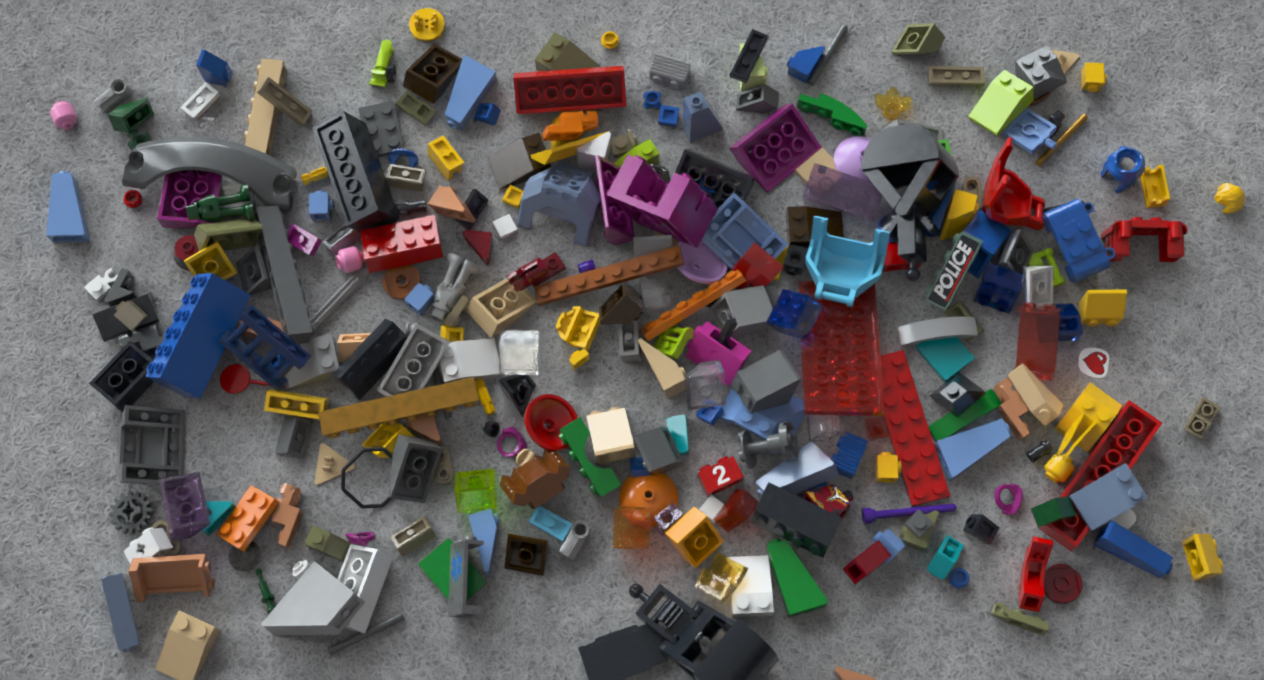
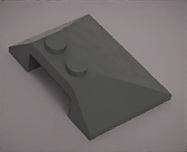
M124 406L119 430L118 472L121 483L182 486L185 410Z

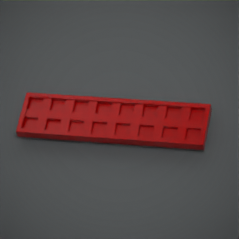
M904 350L866 359L894 453L898 455V461H901V475L911 507L949 498V489Z

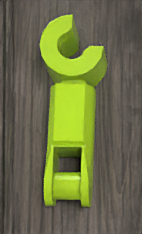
M388 39L383 40L381 43L380 53L375 65L376 69H373L371 72L373 76L369 85L385 88L388 86L386 71L393 53L392 42Z

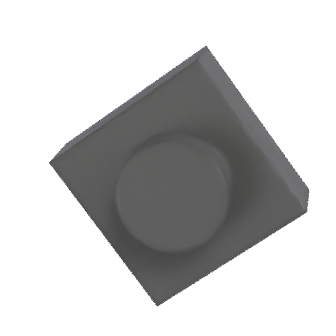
M918 509L904 525L915 536L920 538L933 522Z

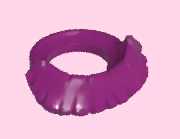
M514 427L504 428L497 440V449L505 457L517 456L520 451L527 449L525 438ZM507 437H515L518 441L516 449L511 453L504 452L501 447L502 441Z
M1014 483L1010 485L1003 484L995 490V503L1002 509V514L1013 515L1020 508L1023 501V491L1019 485ZM1003 489H1008L1013 495L1012 504L1006 505L1001 501L1000 494Z
M346 532L345 534L349 542L366 547L369 541L376 539V535L373 532Z

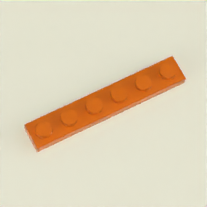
M738 270L730 271L720 281H715L707 289L696 292L689 300L678 303L676 308L671 311L663 312L658 319L647 322L640 330L647 341L746 280Z

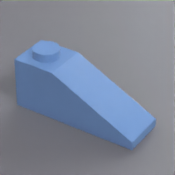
M491 509L468 515L474 537H477L479 541H484V545L477 548L486 576L491 573L498 535L497 525L500 524L497 513L493 514Z

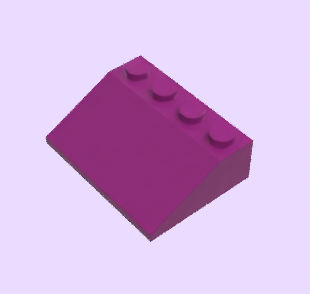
M792 103L783 105L729 149L739 164L749 175L755 177V181L768 193L822 147Z
M597 155L595 156L596 183L601 198L600 204L603 212L601 218L605 226L604 237L607 242L615 246L633 241L635 235L632 219L607 196L620 167Z
M183 170L166 174L157 217L161 226L164 228L185 229L194 228L201 223L207 222L201 220L198 222L197 219L189 221L186 206L193 205L195 201L197 203V201L210 195L219 197L223 175L201 170Z

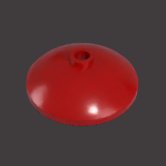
M544 394L532 400L525 412V426L529 436L538 446L549 451H561L569 446L567 444L563 445L558 436L560 434L559 429L578 417L573 407L565 399L553 394Z

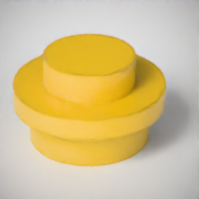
M608 31L602 35L601 44L606 49H614L619 44V37L616 33Z

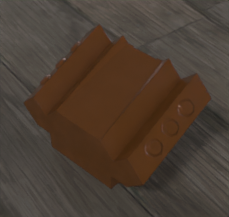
M544 449L542 457L533 455L530 461L518 468H513L511 477L502 475L500 487L513 504L520 506L528 504V506L534 509L565 490L563 481L568 479L570 467L556 451Z

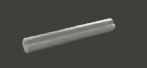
M352 275L309 320L314 326V331L361 283L357 276Z

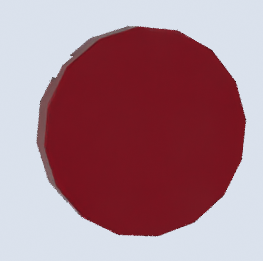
M1056 564L1045 571L1044 594L1049 600L1057 604H1068L1079 597L1083 589V581L1077 570H1074L1067 564Z

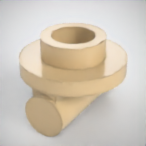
M523 449L516 457V464L520 467L533 459V455L536 454L529 449Z

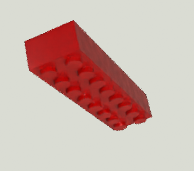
M1128 400L1059 497H1069L1125 463L1131 470L1162 425V422ZM1073 503L1072 505L1076 513L1075 517L1038 528L1069 551L1074 550L1089 530Z

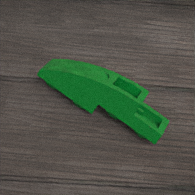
M820 93L818 99L800 94L797 108L801 111L815 113L821 118H831L829 125L836 130H846L855 136L865 135L867 124L845 104Z

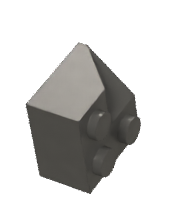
M1048 45L1015 61V75L1017 78L1033 86L1034 99L1067 83L1058 57Z

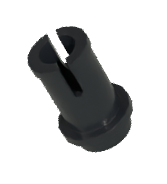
M1047 440L1044 442L1040 441L1039 445L1026 452V455H1028L1027 457L1032 463H1035L1044 455H1050L1053 448Z

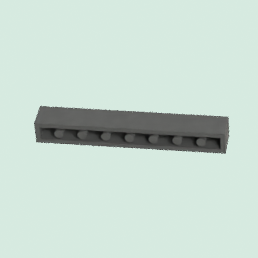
M279 206L256 207L254 218L263 227L259 236V242L282 330L297 344L307 343L310 341L311 335L314 334V326L309 322V308L305 307V293L300 288L301 278L296 273L297 264L296 260L292 258V245L287 240L288 230L283 225L284 215L280 213Z

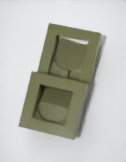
M406 90L395 103L397 107L423 125H426L437 112L423 99L422 101L419 100L409 90Z

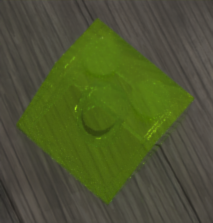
M495 468L456 472L454 494L457 513L497 509Z

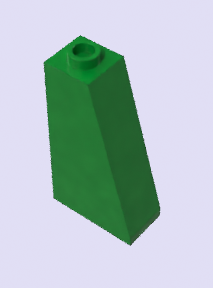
M775 539L770 541L766 547V552L788 618L827 606V598L787 540Z

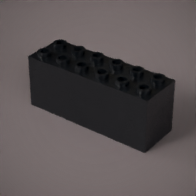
M342 111L313 127L346 226L360 232V230L389 225L399 221L400 217L366 123Z

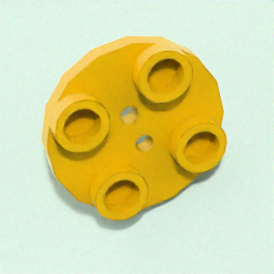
M424 8L412 15L409 27L416 40L432 41L442 36L445 22L440 12L435 9Z

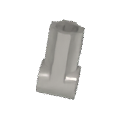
M115 79L112 81L110 88L94 101L106 113L120 101L129 99L132 96V89L123 79Z
M578 520L572 525L570 533L558 551L574 561L583 543L590 535V528L585 521ZM578 526L586 527V533L583 535H577L575 530Z

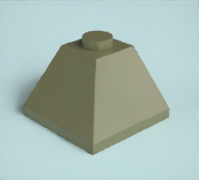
M935 23L909 24L891 53L893 55L938 52L945 36Z

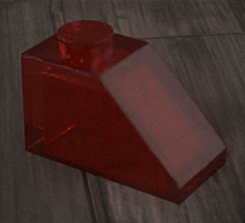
M736 489L713 520L726 532H729L746 521L755 511L759 502L746 490Z

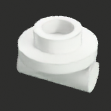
M307 560L297 562L293 567L292 575L299 580L311 564Z

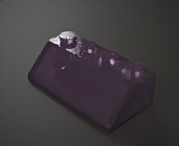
M814 163L802 198L873 223L882 194L872 182Z

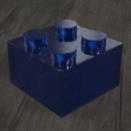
M783 289L766 323L779 333L807 340L823 306L810 295Z

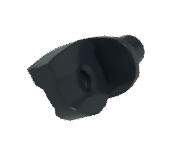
M1059 110L1053 116H1049L1050 119L1048 121L1057 126L1056 131L1049 139L1058 132L1061 122L1065 118L1064 114Z

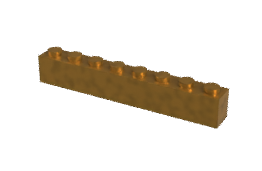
M472 377L318 412L323 436H328L329 439L340 437V433L347 431L348 435L359 433L360 428L367 427L368 430L379 428V424L387 423V426L398 424L400 419L406 418V421L416 420L418 415L422 414L430 417L437 415V411L445 410V413L456 411V407L464 405V408L476 406L475 403L479 402L475 380Z

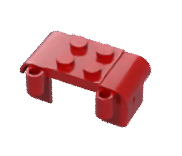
M1132 217L1131 220L1114 222L1102 232L1101 239L1105 238V249L1110 247L1115 251V256L1109 259V261H1122V257H1129L1130 255L1129 238H1132V235H1158L1159 262H1175L1185 254L1184 235L1188 233V228L1181 221L1162 220L1161 217H1153L1150 220H1143L1142 217Z

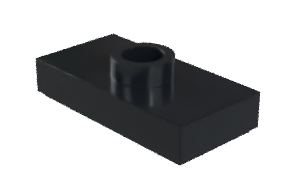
M472 189L466 199L465 205L476 220L487 204L488 199L477 189ZM455 219L466 230H471L475 222Z

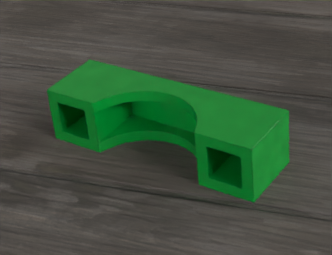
M581 417L559 429L560 434L558 436L563 445L567 444L570 451L568 453L574 462L578 461L581 467L578 470L584 479L588 478L591 483L589 488L594 496L598 495L600 498L621 485L611 468H598L588 461L584 447L590 432Z

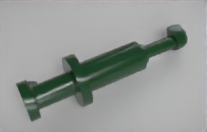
M258 568L256 569V575L259 578V587L263 596L261 601L267 604V613L270 614L275 608L272 602L275 596L270 594L266 581H263L262 570Z

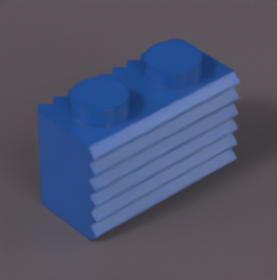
M848 432L845 433L844 437L840 435L836 445L839 447L838 453H833L831 457L839 475L851 480L853 479L868 440Z

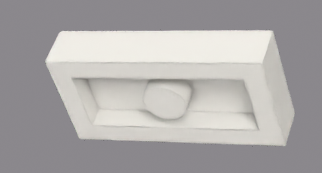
M205 82L180 108L196 121L220 97V94Z

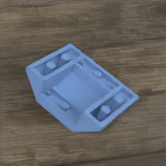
M735 193L717 210L702 238V241L731 269L754 242L774 259L789 245Z
M732 387L721 405L724 411L718 419L730 426L736 424L763 440H767L768 435L778 434L780 423L790 421L794 427V430L791 431L794 436L811 405L792 396L788 404L750 413Z

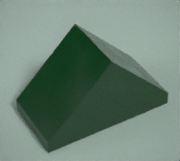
M1069 497L1054 498L1031 508L1038 528L1076 516Z

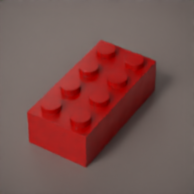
M435 215L360 230L364 259L369 273L443 258Z

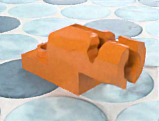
M583 111L561 113L558 118V125L551 124L545 128L542 134L543 141L579 140L584 131L596 130V127H598L597 112L586 111V114Z

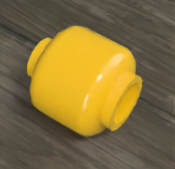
M1054 454L1044 466L1045 475L1054 483L1066 482L1074 472L1073 460L1069 456L1065 461L1061 460L1065 454L1059 457Z

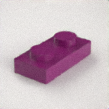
M293 223L288 231V243L314 257L322 239Z

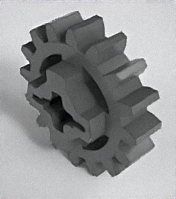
M128 491V496L121 493L120 500L114 499L116 505H110L113 512L109 513V516L114 518L110 521L111 524L116 525L115 529L118 531L122 529L121 532L127 534L129 531L132 535H135L136 529L139 532H143L142 526L149 527L147 521L153 520L149 516L150 513L154 512L152 508H149L152 502L147 501L148 497L145 495L141 496V493L138 491L135 495L133 492ZM136 501L141 502L143 507L137 506ZM120 519H125L127 525L123 524Z

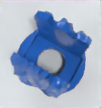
M1122 146L1119 150L1108 156L1103 164V170L1100 175L1104 177L1110 172L1116 180L1121 182L1115 190L1117 194L1121 193L1126 188L1130 189L1141 178L1142 173L1145 172V158L1140 151ZM1125 157L1133 160L1134 168L1127 171L1121 168L1120 163L1123 162Z

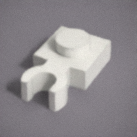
M110 268L105 272L103 278L98 275L84 288L99 302L109 293L110 285L115 282L118 275L110 278L114 273Z

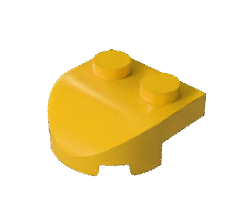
M580 306L572 307L573 310L567 313L563 312L560 315L556 329L566 344L579 349L585 348L588 351L600 325L599 313L586 311Z

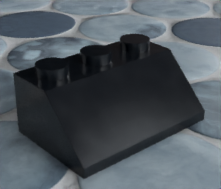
M129 341L89 384L123 413L124 406H131L154 382L146 377L148 373L147 367L154 360Z

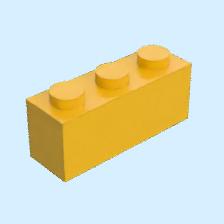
M272 389L266 393L264 411L319 419L318 412L328 410L329 398Z

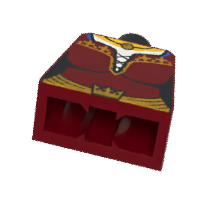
M832 484L806 491L804 499L843 519L848 513L850 502L853 501V494L849 490L841 492L836 485Z

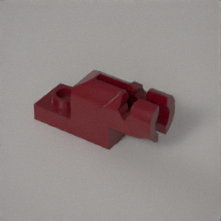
M554 252L542 260L539 257L520 267L517 271H513L507 275V279L510 285L513 284L514 291L518 292L531 285L533 288L565 270L566 267L557 253Z

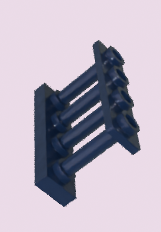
M250 305L239 317L243 323L234 333L227 330L219 339V342L271 387L279 391L288 381L284 376L294 366L300 370L311 355L253 305ZM248 328H251L258 336L248 346L240 337ZM265 340L273 349L262 358L255 350ZM280 353L288 362L277 371L269 363Z

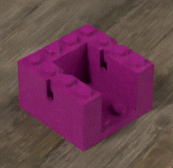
M627 155L607 196L635 223L663 235H671L675 240L698 248L718 210L713 204L714 201L706 196V192L699 189L700 185L693 182L691 176L685 173L682 175L674 173L668 184L660 178V174L653 171L654 168L645 163L646 160L638 155L635 157Z

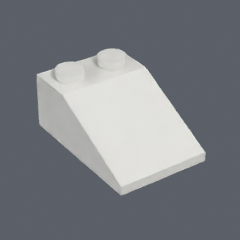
M494 338L451 342L440 359L445 384L472 377L474 380L503 375Z
M768 555L728 557L732 617L772 616L774 608Z

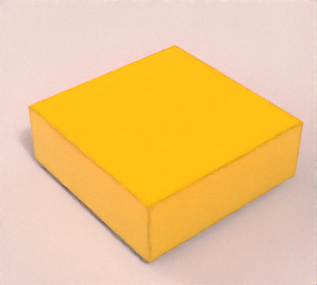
M510 185L502 202L519 209L524 190Z

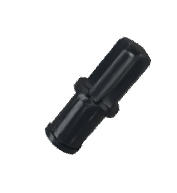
M406 200L405 203L395 204L398 215L427 212V207H419L420 205H427L426 200L413 202Z

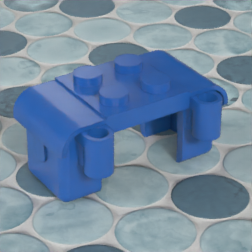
M1078 198L1043 213L1045 216L1042 217L1047 233L1052 231L1068 266H1065L1064 269L1070 281L1075 283L1110 268L1109 259L1115 256L1113 248L1108 247L1104 249L1088 215L1094 210L1093 204L1090 202L1083 204Z

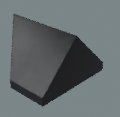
M526 371L499 380L501 389L522 417L524 416L532 391L536 387V384Z

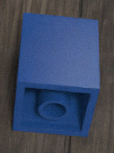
M979 210L963 230L984 241L968 271L976 278L980 277L1012 231L1005 225L987 219L986 214L982 210Z

